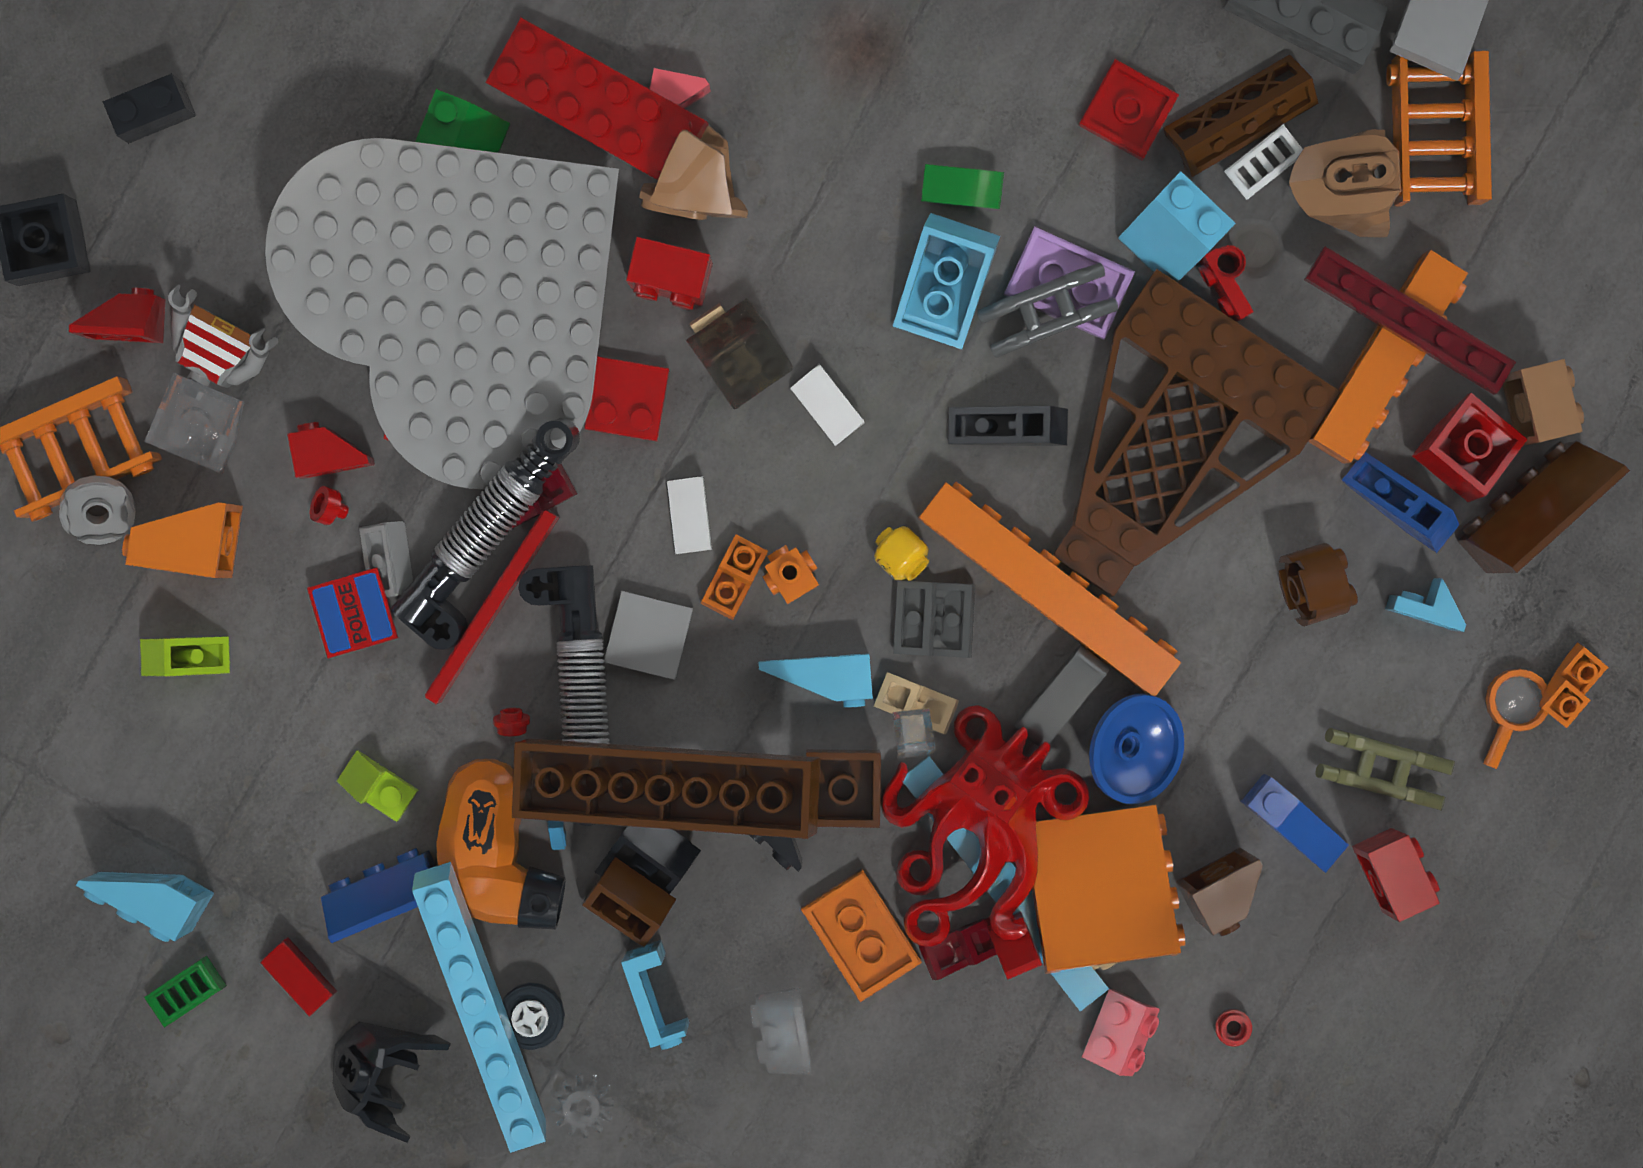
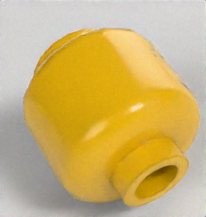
M901 526L894 530L888 527L875 541L878 545L874 554L875 561L895 580L907 579L911 581L929 563L927 544L909 527Z

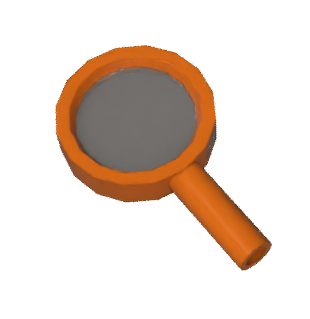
M1522 669L1507 670L1496 676L1488 686L1485 698L1487 711L1494 722L1499 724V727L1483 764L1497 769L1513 730H1531L1541 724L1548 715L1539 706L1547 684L1543 678L1534 672Z

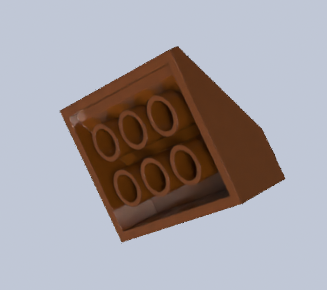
M1560 441L1544 454L1547 460L1537 469L1534 466L1530 467L1517 478L1516 481L1519 485L1511 493L1504 491L1489 504L1492 508L1490 512L1483 518L1478 515L1462 528L1465 534L1458 540V543L1486 573H1518L1630 470L1626 465L1578 441L1565 444Z

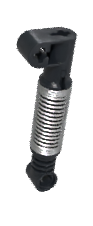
M559 418L546 422L539 428L537 435L532 439L533 444L529 443L526 446L527 451L523 450L521 452V458L517 457L515 461H508L498 471V476L493 478L494 481L489 482V486L485 487V491H481V496H477V501H473V506H469L468 511L464 512V516H460V521H456V526H452V531H448L447 536H444L443 540L435 546L431 553L432 559L391 607L394 614L431 647L440 650L448 649L457 644L467 630L468 624L464 615L446 599L460 582H467L472 578V575L479 569V565H483V560H487V555H491V550H495V545L500 544L499 540H504L503 535H508L507 530H512V525H516V520L519 521L521 519L520 515L524 516L525 511L529 510V506H533L535 500H538L544 490L545 478H549L552 475L551 471L557 469V464H561L577 448L580 434L576 425L570 420ZM554 428H559L565 433L566 443L562 448L554 446L551 442L550 434ZM438 609L441 615L436 619V624L428 627L425 623ZM445 622L450 625L448 628L449 634L446 636L441 633L443 629L442 624Z
M593 565L528 570L519 581L518 589L523 600L537 606L559 605L561 632L556 637V644L558 645L556 648L558 649L557 655L562 656L557 661L563 663V665H559L557 668L563 670L558 673L559 676H563L558 681L564 683L559 686L560 689L564 690L559 694L565 696L560 699L562 703H565L560 708L566 710L560 714L566 716L561 719L562 722L566 723L561 727L567 729L562 734L569 736L563 738L562 741L610 744L608 738L598 737L607 736L609 733L602 732L604 729H608L607 725H603V723L608 721V719H603V716H607L608 713L602 712V710L607 708L606 705H602V703L607 701L602 699V696H605L606 693L601 692V690L606 688L601 686V683H605L606 680L600 679V677L605 675L600 670H604L605 667L599 665L604 663L603 659H599V657L604 655L599 652L604 648L602 647L604 640H602V633L597 630ZM552 572H557L559 601H554L553 590L542 591L540 598L538 592L532 591L531 586L538 583V577H540V581L543 583H553ZM579 823L580 825L584 826L595 825L591 823Z

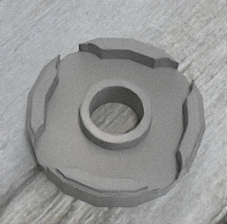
M96 475L80 478L70 484L60 497L59 518L63 529L68 534L70 532L76 536L77 540L85 544L103 545L115 542L123 537V533L128 528L130 530L134 524L136 506L132 493L123 483L113 478ZM100 505L108 511L102 516H93L87 510L92 506Z

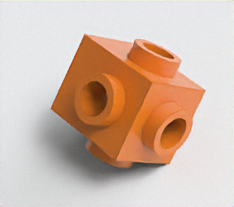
M787 545L767 556L771 563L764 566L768 573L762 577L772 594L775 595L780 592L787 604L819 586L812 574L818 568L807 550L799 553L796 547L789 550ZM789 565L797 569V576L792 580H788L783 576L784 568Z

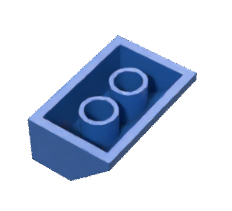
M414 848L396 856L399 862L385 868L383 862L363 870L364 878L351 883L350 878L346 877L328 885L331 892L323 895L321 901L330 942L334 943L418 907L412 892L414 875L416 872L436 867L430 851L419 854L417 848Z

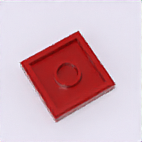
M1115 59L1078 126L1142 161L1179 94Z

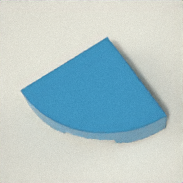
M548 820L552 850L565 849L567 834L564 830V822Z

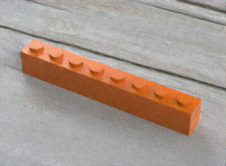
M955 481L951 486L945 482L918 519L1143 692L1156 697L1181 664L1174 657L1178 651L1161 638L1157 643L1145 635L1148 628L1134 617L1130 616L1128 620L1116 613L1119 606L1101 593L1098 598L1086 590L1090 584L1077 573L1072 571L1068 576L1057 567L1060 561L1045 549L1038 553L1028 545L1031 538L1014 526L1009 531L1001 525L999 521L1002 516L991 507L984 504L982 508H979L969 499L973 494L961 484Z

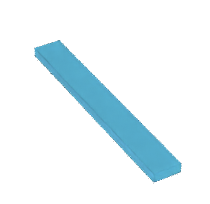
M928 756L907 772L903 783L917 799L943 773ZM927 813V814L930 816V818L933 820V822H934L933 815L930 814V813ZM967 829L954 830L947 837V840L970 870L975 873L981 853L979 839L973 832ZM1012 862L1005 863L997 879L987 890L995 902L999 900L1009 887L1015 875L1016 868ZM1031 889L1029 895L1013 914L1022 912L1043 963ZM1091 966L1051 973L1079 1011H1082L1109 990Z

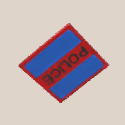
M378 567L307 588L328 659L399 638Z

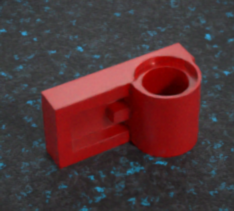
M1232 245L1223 246L1219 249L1216 248L1207 253L1199 261L1201 267L1198 270L1208 287L1213 285L1220 296L1217 299V304L1221 312L1228 317H1232L1236 322L1252 314L1254 311L1235 280L1245 269L1246 258L1244 253L1238 247ZM1227 255L1233 259L1235 264L1233 273H1224L1219 269V256Z

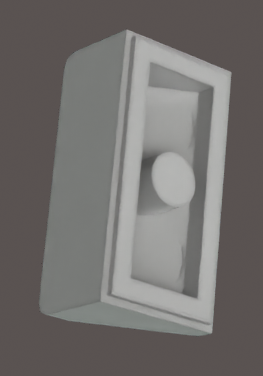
M397 521L359 527L365 571L378 567L386 596H401L413 582L405 523Z

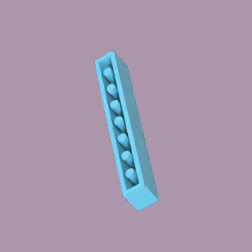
M448 862L416 872L412 892L509 1151L511 1153L546 1142V1118L452 863Z

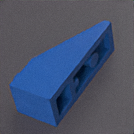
M1367 452L1363 454L1342 479L1343 483L1406 533L1436 553L1460 525L1451 508Z
M1266 774L1261 776L1240 801L1325 873L1349 846L1348 843L1300 800Z

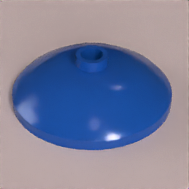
M1148 694L1130 695L1113 704L1099 720L1090 744V768L1100 790L1108 797L1125 804L1143 803L1163 792L1177 774L1184 753V731L1180 718L1170 704Z

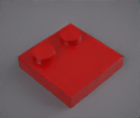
M597 356L592 401L584 429L658 442L670 369Z

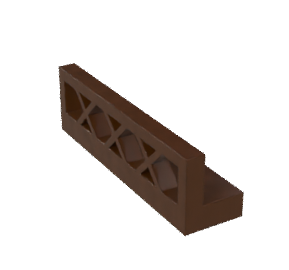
M1289 54L1163 128L1165 136L1178 149L1185 170L1193 177L1319 104L1313 79ZM1288 70L1294 74V76L1286 81H1275L1277 76ZM1252 91H1262L1261 95L1253 100L1243 99L1246 94ZM1219 110H1230L1229 114L1222 118H1211L1212 114ZM1188 128H1198L1195 134L1184 140L1178 135Z

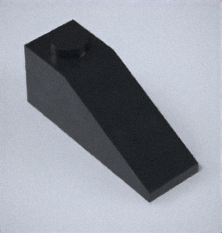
M1055 406L949 407L948 444L1067 446L1068 409Z

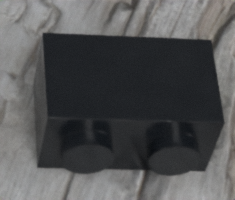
M172 73L102 101L116 136L128 144L196 116L183 82Z

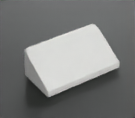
M820 364L790 388L835 446L865 423Z
M703 476L667 481L675 554L712 550Z

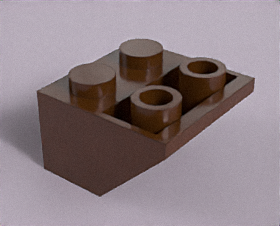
M615 857L581 905L644 948L663 923L676 898Z

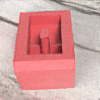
M653 69L650 90L684 109L711 92L710 85L705 78Z

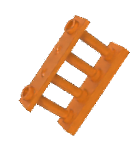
M1474 51L1469 55L1463 74L1458 80L1461 85H1465V99L1461 103L1408 104V82L1456 80L1426 67H1408L1407 59L1399 55L1391 60V64H1388L1386 82L1388 86H1392L1393 145L1399 151L1401 192L1394 201V206H1403L1410 201V192L1462 191L1463 195H1467V205H1482L1492 199L1489 51ZM1461 118L1462 122L1466 121V136H1463L1462 140L1409 141V119ZM1462 155V158L1467 160V173H1464L1462 177L1410 178L1409 156Z
M116 376L0 427L1 453L7 455L28 503L14 510L16 517L30 518L33 522L53 514L51 508L60 505V497L66 488L75 482L54 434L57 432L55 426L69 421V424L75 425L96 476H106L117 480L131 473L133 477H138L154 470L153 464L161 461L162 457L157 452L149 451L143 453L122 405L125 402L123 397L133 393L127 379ZM101 406L104 410L108 409L130 459L112 468H109L88 420L91 417L90 411ZM32 436L41 440L62 490L43 498L21 451V447H23L22 441Z

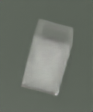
M930 709L893 712L896 758L932 756L935 752V741Z

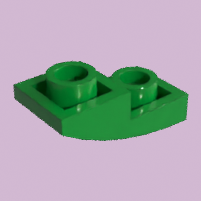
M925 164L921 201L1000 209L1004 172Z

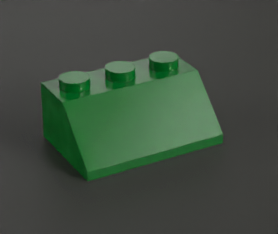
M436 89L415 142L500 153L510 123L471 102Z

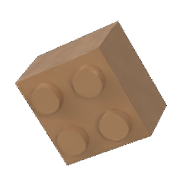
M1565 359L1511 372L1503 384L1513 428L1528 439L1524 445L1583 432L1581 424L1584 423V413L1579 402H1575L1572 388L1575 386V377L1571 367L1566 366Z

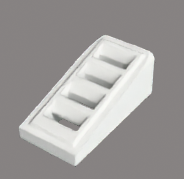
M1282 124L1224 172L1247 200L1296 162L1303 149L1284 124ZM1277 138H1280L1292 153L1288 158H1285L1274 144ZM1266 147H1268L1280 163L1275 168L1261 152ZM1255 156L1268 172L1264 177L1259 174L1250 162ZM1242 166L1247 169L1256 181L1252 187H1250L1238 171Z

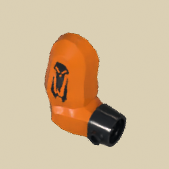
M475 759L458 767L448 781L444 810L436 841L438 866L448 862L452 863L472 918L489 923L518 925V928L556 930L563 904L566 877L531 866L529 869H525L517 863L521 818H512L514 769L510 765L496 759Z

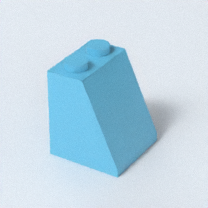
M1180 171L1118 239L1153 272L1158 269L1178 282L1236 223Z

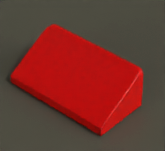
M289 937L284 939L260 962L309 1017L337 992Z

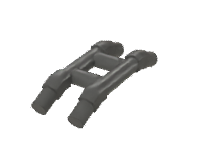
M1097 263L1078 269L979 309L978 317L982 323L1020 309L1027 330L991 344L993 355L998 358L1034 342L1118 311V303L1114 297L1075 310L1068 291L1069 289L1104 277L1105 269L1103 265ZM1054 295L1062 316L1041 324L1033 303Z

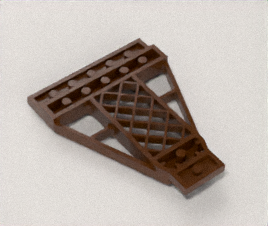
M1156 269L1113 331L1072 526L1052 555L1062 564L1114 597L1134 566L1139 565L1299 455L1341 392ZM1121 339L1166 370L1142 408L1135 407L1110 390ZM1174 375L1185 381L1168 385ZM1187 386L1191 407L1171 411L1167 390ZM1194 388L1213 400L1214 403L1197 406ZM1162 395L1165 412L1148 416ZM1110 399L1133 415V421L1100 471L1096 473L1094 471V464L1107 402ZM1217 407L1221 428L1202 431L1198 410ZM1224 408L1234 414L1228 424ZM1192 412L1196 433L1176 436L1172 415ZM1167 417L1170 438L1151 442L1147 420ZM1242 421L1287 450L1282 457L1247 481L1223 466L1218 459L1221 451ZM1142 425L1145 443L1128 446ZM1222 432L1208 454H1206L1203 436ZM1197 437L1201 458L1182 462L1178 441ZM1171 442L1175 463L1156 467L1152 446ZM1146 447L1150 468L1131 472L1127 451ZM1120 456H1122L1125 473L1107 477ZM1201 463L1186 485L1183 466ZM1177 468L1181 489L1161 493L1157 471ZM1210 469L1217 470L1237 484L1235 489L1180 527L1175 526V520ZM1151 472L1155 494L1136 498L1132 476ZM1126 477L1130 499L1110 503L1106 481ZM1100 486L1104 500L1095 495ZM1181 493L1166 515L1162 496ZM1156 498L1160 519L1141 523L1137 501ZM1131 503L1134 520L1113 506ZM1161 523L1155 533L1144 527Z

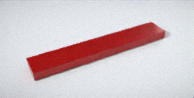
M548 510L542 511L429 687L425 698L435 704L442 703L560 517Z

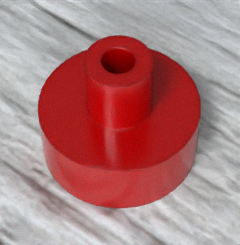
M326 486L320 487L311 501V520L324 525H330L336 517L345 519L349 507L341 503V493Z

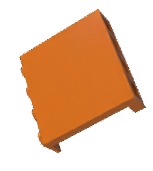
M1156 805L1080 815L1071 820L1052 819L1036 822L1038 873L1032 893L1045 974L1056 973L1061 970L1168 955L1177 956L1181 953L1180 946H1185L1186 942L1182 923L1176 924L1174 909H1179L1178 892L1176 887H1170L1168 872H1173L1172 856L1170 850H1164L1162 836L1167 835L1166 820L1163 813L1158 814Z

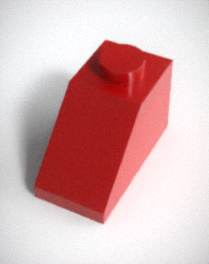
M319 422L297 425L298 432L287 434L296 478L306 479L375 465L373 457L333 430L320 427Z
M1021 911L1012 914L1011 921L1013 924H1024L1027 926ZM991 924L987 926L1007 980L1042 965L1039 951L1028 926L1026 934L1016 940H1004L994 933Z

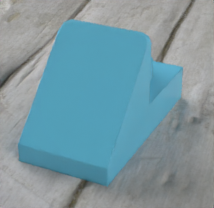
M1434 578L1432 580L1425 604H1423V596L1408 591H1402L1401 596L1389 595L1386 610L1449 630L1465 631L1466 623L1442 578Z

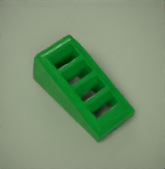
M205 956L144 998L165 1028L227 985L208 956ZM196 971L208 988L205 992H203L192 975ZM184 979H186L197 996L193 1000L181 983ZM173 986L186 1004L183 1007L179 1005L169 990ZM161 994L164 995L174 1010V1013L170 1016L157 999Z

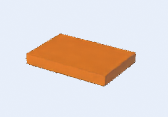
M863 868L801 908V911L860 1002L922 963V960Z

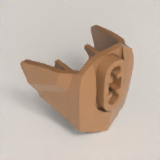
M709 125L701 139L688 130H682L679 133L666 159L658 182L644 183L639 196L642 199L641 206L645 209L691 219L705 220L707 215L711 217L747 218L748 215L746 206L734 194L728 141Z
M1376 129L1362 131L1348 138L1304 147L1294 164L1289 184L1296 201L1309 217L1337 229L1347 230L1359 237H1387L1390 230L1389 209L1401 192L1399 151L1385 136V130ZM1380 165H1384L1386 167V174L1382 178H1376L1374 175L1375 169ZM1346 171L1350 172L1352 177H1348L1345 182L1341 183V175Z

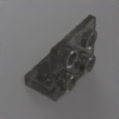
M747 298L686 340L733 409L739 408L793 370L792 364L768 326Z

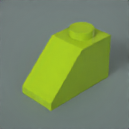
M229 637L140 639L141 676L230 673Z

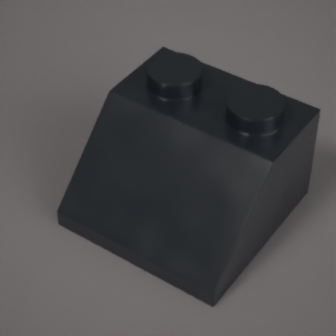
M627 826L595 870V873L601 877L616 857L670 894L681 881L701 850L673 829Z

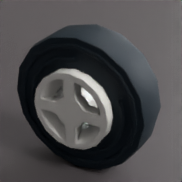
M526 983L518 985L508 992L502 1001L521 1049L535 1050L544 1048L557 1038L563 1028L565 1012L562 1001L555 991L543 984Z

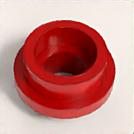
M505 708L500 711L499 715L493 717V725L497 727V733L501 736L523 735L527 732V725L530 724V716L523 713L520 708Z
M1229 1009L1218 1016L1215 1022V1032L1222 1043L1236 1047L1248 1041L1252 1034V1023L1244 1012L1237 1009ZM1231 1021L1239 1023V1029L1235 1033L1227 1032V1025Z

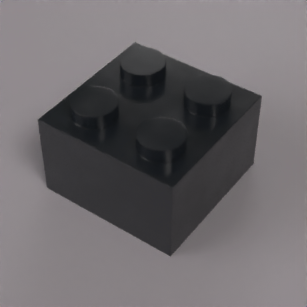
M62 193L0 206V261L5 282L16 286H23L91 272L77 201Z

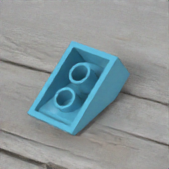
M930 213L920 236L893 327L962 349L1000 236Z

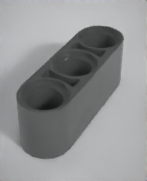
M1083 644L1079 645L1017 719L1014 727L1018 730L1025 727L1028 732L1027 737L1038 747L1044 742L1050 743L1106 676L1110 667Z

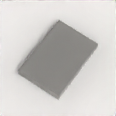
M1408 0L1390 52L1458 81L1465 69L1489 0Z

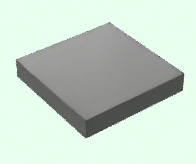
M621 591L604 662L676 680L694 608Z

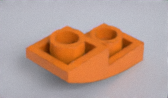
M736 534L701 604L734 620L768 550Z
M1577 642L1551 678L1539 706L1567 728L1591 701L1585 694L1608 669V666Z

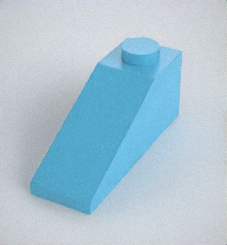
M869 653L758 662L759 670L831 700L843 701V707L865 706V699H873Z

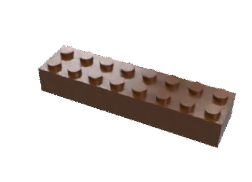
M525 739L515 742L512 818L808 839L817 834L820 757Z

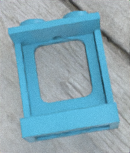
M659 940L647 944L644 948L641 946L627 951L621 964L650 1048L660 1045L661 1050L682 1043L681 1037L686 1036L690 1022L688 1018L667 1025L664 1023L647 973V969L662 965L666 955L662 941Z

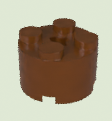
M1322 543L1280 557L1279 563H1285V569L1278 571L1282 594L1289 610L1297 609L1301 617L1295 620L1301 626H1308L1346 614L1351 606L1357 605V593L1353 585L1348 582L1345 572L1348 562L1341 548L1333 549L1329 544Z

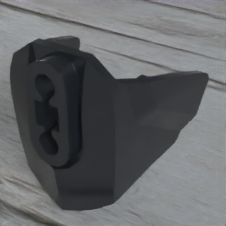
M359 1021L335 1044L332 1083L342 1108L358 1116L366 1127L408 1143L410 1135L397 1125L393 1113L386 1107L389 1106L401 1110L403 1104L392 1099L390 1088L379 1086L375 1083L381 1070L391 1066L400 1065L418 1071L420 1065L418 1064L417 1055L410 1050H448L451 1043L436 1035H420Z

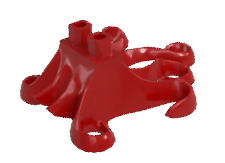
M979 705L968 706L959 712L954 721V734L959 744L967 750L965 755L949 771L934 781L914 802L904 808L899 807L897 804V796L908 772L907 765L901 762L881 797V810L884 817L891 824L901 828L911 826L927 813L932 814L934 818L929 852L923 850L908 852L900 859L897 866V881L910 894L927 895L939 885L943 873V845L947 837L954 830L967 829L973 832L979 839L981 853L977 870L962 889L946 897L918 901L906 911L904 917L905 931L908 937L919 946L932 947L941 944L947 938L950 931L948 911L958 910L975 902L994 883L1006 862L1015 863V875L1009 887L993 907L990 915V924L994 933L1004 940H1016L1024 936L1027 932V926L1024 924H1013L1011 917L1029 895L1038 873L1036 807L1041 802L1051 816L1059 820H1071L1085 811L1089 801L1088 787L1079 774L1069 769H1041L1050 751V744L1048 742L1041 744L1030 756H1024L1022 754L1023 747L1028 736L1025 727L1017 730L1005 742L1002 737L1000 721L994 713ZM974 718L982 719L986 727L983 736L977 740L971 739L966 732L968 722ZM1068 782L1076 788L1077 797L1072 804L1063 805L1057 801L1055 791L1061 783ZM916 859H924L930 865L929 877L924 881H917L911 876L910 867ZM924 911H932L938 916L939 924L933 933H925L918 926V918Z

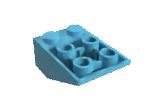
M98 872L79 880L76 884L77 887L85 891L83 895L87 899L100 905H104L106 902L118 909L116 914L131 923H137V921L150 927L149 933L165 942H169L170 939L176 941L192 932L214 892L186 876L176 874Z

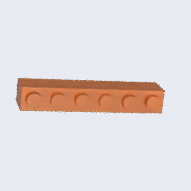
M1429 250L1421 255L1399 291L1447 320L1444 312L1450 302L1456 304L1467 287V285L1463 284V281L1468 272L1434 251ZM1378 325L1338 390L1341 393L1308 442L1343 464L1350 463L1353 459L1358 461L1369 446L1370 442L1366 438L1372 428L1378 429L1385 421L1389 410L1385 407L1391 397L1397 398L1406 387L1408 379L1404 376L1411 365L1416 367L1422 361L1425 353Z

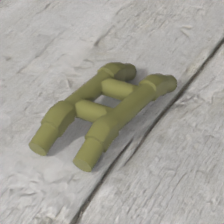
M1329 728L1326 731V742L1362 752L1356 772L1319 764L1315 771L1316 777L1442 811L1445 796L1406 786L1411 765L1452 775L1455 761ZM1376 755L1397 761L1392 782L1371 777Z

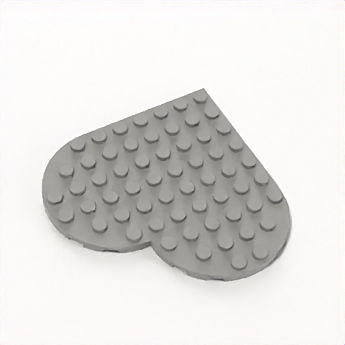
M371 138L343 143L320 153L307 162L295 173L279 195L272 210L266 234L265 256L271 287L287 318L310 342L340 359L369 366L370 395L378 422L388 440L405 460L421 472L443 483L469 489H485L486 486H489L490 481H494V476H498V471L508 461H515L517 457L521 458V452L523 450L527 451L526 446L529 443L533 444L532 439L537 435L539 428L544 423L559 418L568 419L576 425L580 433L586 421L594 389L619 169L397 139ZM554 428L550 434L551 442L554 446L562 448L566 443L565 433L559 428Z

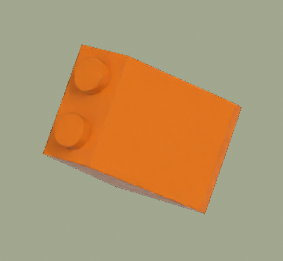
M218 502L131 527L130 534H126L122 546V554L126 556L125 565L211 578H232L243 506Z

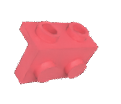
M1109 989L1082 1058L1119 1076H1133L1144 1063L1145 1052L1143 1051L1148 1038H1151L1158 1028L1159 1018L1157 1016L1160 1009L1153 1005H1146L1116 990Z

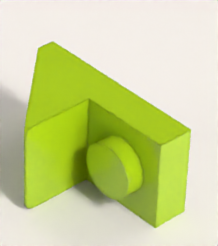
M359 750L355 752L337 779V782L360 804L367 802L396 822L401 819L419 791Z

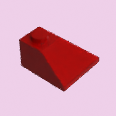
M131 288V294L119 293L69 324V333L90 340L163 343L166 299L154 295L153 289Z

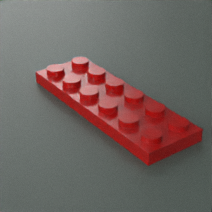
M520 18L485 82L656 180L659 179L666 159L679 133L682 130H688L701 139L709 125L706 120L523 18Z

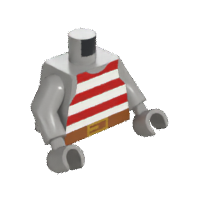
M178 284L168 295V301L173 307L171 319L172 348L176 354L175 361L191 370L181 390L201 400L211 381L222 387L229 388L231 385L238 386L258 375L268 357L269 350L278 344V338L273 337L266 343L263 339L265 328L250 334L202 307L194 304L193 308H191L190 304L196 299L197 292L191 289L187 293L186 298H184L179 292L180 285Z

